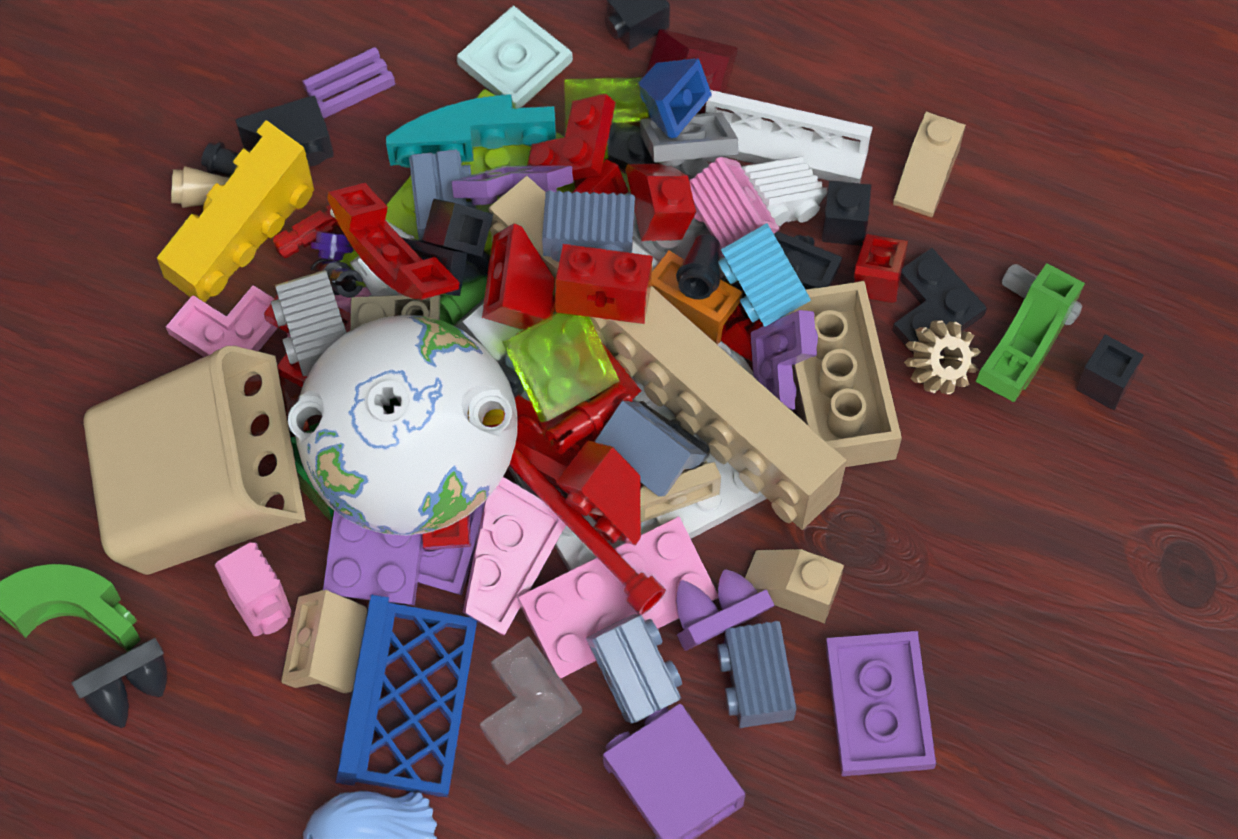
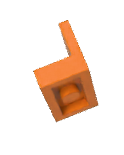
M668 250L652 271L651 286L718 345L721 341L723 325L739 305L743 292L720 279L717 290L706 299L698 300L685 296L680 291L676 279L677 271L684 259Z

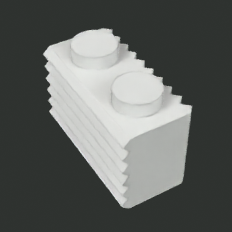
M794 157L741 167L778 226L786 221L788 223L792 220H798L799 222L808 221L817 214L820 209L819 204L827 194V188H822V182L818 181L817 175H813V169H808V163H804V157Z

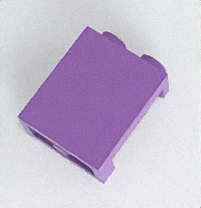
M681 703L671 710L665 707L655 711L645 720V727L633 735H630L629 732H624L615 737L606 746L607 752L603 754V766L608 773L612 772L655 833L656 839H695L743 807L744 791Z

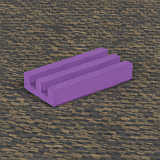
M374 47L304 80L303 85L308 96H316L323 118H326L394 86L395 79L391 71L387 70L385 61L381 60L377 48ZM374 75H380L379 77H376L362 85H357V83H360ZM340 91L345 92L328 101H322L323 99H326Z

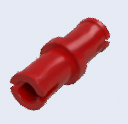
M616 382L590 402L582 401L577 404L574 413L545 431L548 442L559 438L565 433V437L551 447L558 454L562 455L567 449L589 434L596 436L602 432L604 424L610 420L622 401H632L629 394L613 403L615 398L627 391L626 388Z

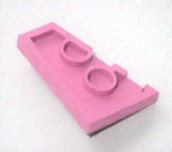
M502 477L499 485L484 502L462 612L500 635L506 634L521 607L517 597L530 591L566 526L543 500Z

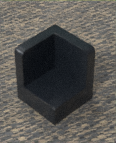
M1105 334L1083 370L1076 388L1077 391L1115 411L1133 381L1144 355Z

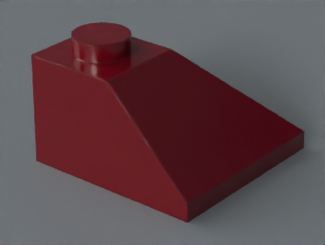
M660 29L646 74L656 63L699 58L710 90L725 93L738 47ZM706 103L697 114L706 113Z

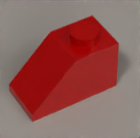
M627 164L626 174L630 192L635 196L634 211L641 241L682 240L696 214L688 175L672 166L662 164Z
M513 223L493 236L482 318L529 332L549 322L556 306V299L553 296L555 279L521 225Z

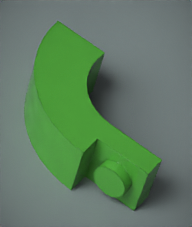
M1046 263L1031 284L1017 315L994 352L981 368L975 382L1015 402L1022 390H1026L1046 358L1085 283Z
M49 564L24 569L0 581V617L25 638L37 626L47 620L60 616H76L92 622L127 652L141 640L133 627L137 620L125 607L118 603L121 598L113 584L95 572L72 565Z

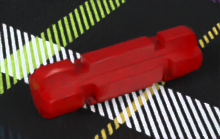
M326 206V212L322 213L319 210L291 227L293 231L288 233L285 230L274 236L273 243L277 252L283 258H289L299 252L298 247L301 245L306 248L311 245V242H316L317 232L332 233L334 231L332 227L336 225L340 228L337 219L330 214L331 206Z

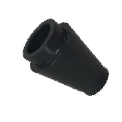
M703 234L696 237L677 271L676 279L679 289L689 298L706 299L719 287L720 266L718 261L720 260V243L714 236Z

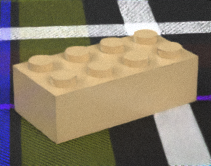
M865 281L806 290L811 301L787 314L789 315L798 310L814 311L815 329L818 333L817 355L792 366L793 381L796 385L795 407L797 416L847 460L845 467L896 459L902 437Z

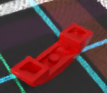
M366 183L328 192L327 199L346 238L363 262L386 285L404 296L418 300L459 289L460 282L436 257L422 260L386 222L388 206Z

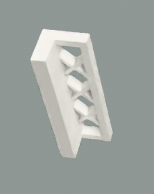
M710 90L712 96L706 102V113L722 112L738 137V155L726 157L755 164L804 157V163H808V169H813V175H817L819 179L860 183L868 154L872 127ZM717 107L732 110L734 113L717 110ZM761 117L771 119L774 122L765 121ZM801 127L811 128L815 131L804 130ZM841 136H846V137H850V138H854V139H859V140H861V141H860V142L852 141V140L844 139V138L841 137Z

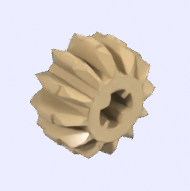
M940 320L932 321L929 329L926 327L916 329L919 342L909 341L905 344L909 350L914 351V357L908 358L904 362L907 367H916L910 379L915 383L924 382L925 391L936 393V391L940 390L943 394H952L955 390V385L958 387L969 385L966 372L976 373L979 370L975 364L971 363V357H976L981 351L978 348L968 347L975 335H972L971 332H961V325L957 322H949L945 325ZM942 349L945 351V356L940 355ZM939 359H945L942 365H940Z

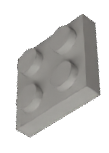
M722 112L696 114L676 138H669L651 118L640 119L641 137L653 161L659 162L662 165L676 166L683 164L685 159L701 158L707 162H715L716 158L719 157L726 158L729 155H738V137Z

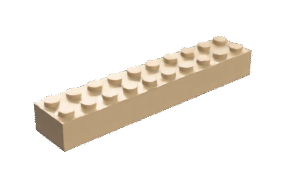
M526 176L489 207V213L494 214L490 227L492 242L495 234L513 223L521 225L555 279L553 296L556 299V276L559 262L551 257L543 256L542 234L545 191ZM652 286L645 324L573 315V323L578 327L587 323L629 376L634 377L644 386L646 395L654 404L659 407L665 405L676 415L675 419L680 421L682 429L692 435L696 433L706 442L710 448L711 455L721 464L728 462L739 472L740 480L750 491L756 494L761 492L771 501L773 510L783 521L787 523L793 521L803 530L839 496L847 460Z

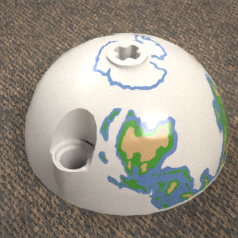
M399 315L384 317L362 324L344 334L329 346L308 374L299 400L290 410L288 424L291 431L296 435L297 447L304 470L314 489L328 506L346 520L364 529L383 534L407 536L429 533L448 527L468 516L487 500L499 485L511 461L517 437V409L506 375L496 359L483 345L463 330L444 321L425 316ZM397 398L401 406H394L395 413L387 414L383 406H390L389 399ZM500 409L505 412L503 422L497 427L490 428L483 425V418L490 410ZM313 415H322L317 429L313 433H304L303 428L306 420Z

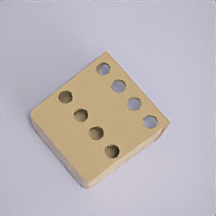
M225 346L206 357L94 405L84 415V430L102 547L109 558L121 565L148 575L283 527L306 521L274 355L237 346ZM257 374L261 375L262 386L259 392L254 396H245L244 385L248 378ZM261 414H267L269 417L268 429L261 436H253L251 433L253 420ZM267 454H274L277 458L275 470L272 474L261 477L258 472L260 460ZM278 494L283 496V510L265 507L267 501L272 496Z

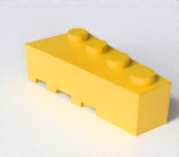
M267 120L257 130V133L262 138L249 153L243 148L234 159L233 163L237 167L225 185L215 183L207 193L202 214L200 216L191 214L157 257L164 278L190 298L194 295L201 301L206 302L211 296L218 295L226 286L228 278L239 267H244L250 263L258 247L268 237L276 236L282 229L285 220L296 209L303 208L312 196L314 186L304 147Z

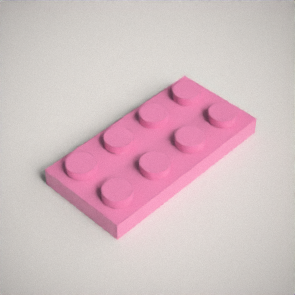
M676 517L642 534L636 546L624 543L615 548L638 574L644 573L647 577L654 576L666 589L661 600L642 615L644 621L651 619L657 629L679 618L676 600L681 580H685L701 589L712 601L719 598L680 517ZM598 558L517 597L556 679H561L596 661L586 640L588 636L630 615L638 614L626 601L628 596L624 593L625 586Z

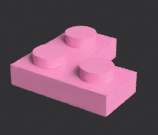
M253 285L226 317L192 295L168 323L166 329L169 335L203 357L225 346H237L259 351L277 330V327L266 322L264 312L274 298Z

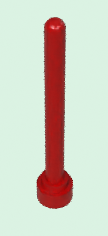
M514 448L509 466L625 586L624 593L628 596L626 601L641 615L652 609L664 596L666 589L654 576L647 577L644 573L638 574L580 513L568 505L565 501L566 498L517 448Z

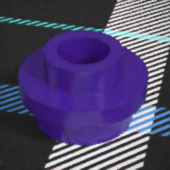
M317 232L316 242H311L312 249H319L318 258L342 261L344 253L353 252V247L350 246V242L343 234Z

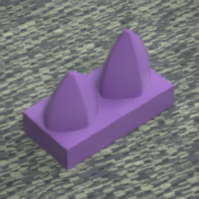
M726 569L721 574L718 586L719 601L722 611L719 612L712 600L701 589L685 580H681L677 590L676 601L678 616L684 630L677 634V637L684 651L725 632L730 627L734 628L775 606L767 589L757 593L756 589L747 579L736 572Z

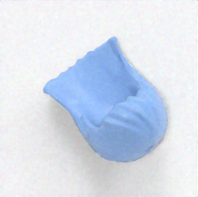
M364 791L342 793L319 807L312 814L303 832V839H437L434 835L437 822L432 818L433 809L429 807V799L423 798L420 792L416 794L410 792L398 798Z

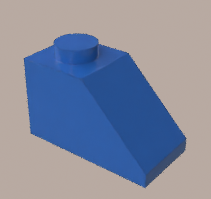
M699 58L656 63L638 83L641 98L647 106L652 121L669 138H676L712 96Z

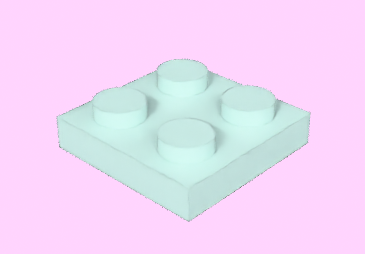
M512 6L457 55L458 65L494 95L512 94V105L515 108H521L573 61L572 52L515 6Z

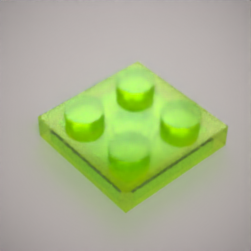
M555 313L502 341L541 422L551 420L580 404L582 401L606 390L614 383L620 382L590 317Z

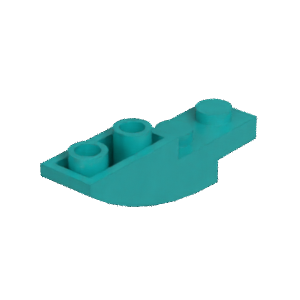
M512 94L477 98L442 107L414 119L386 136L390 166L400 165L410 168L409 157L411 155L423 153L436 154L437 152L448 150L460 151L461 163L473 162V147L497 149L504 145L525 144L532 146L535 143L556 139L554 106L513 109Z

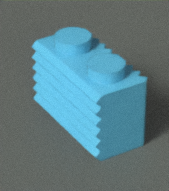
M768 223L721 249L725 258L719 260L718 263L729 283L733 284L739 281L747 296L740 299V302L752 323L760 319L765 327L811 301Z

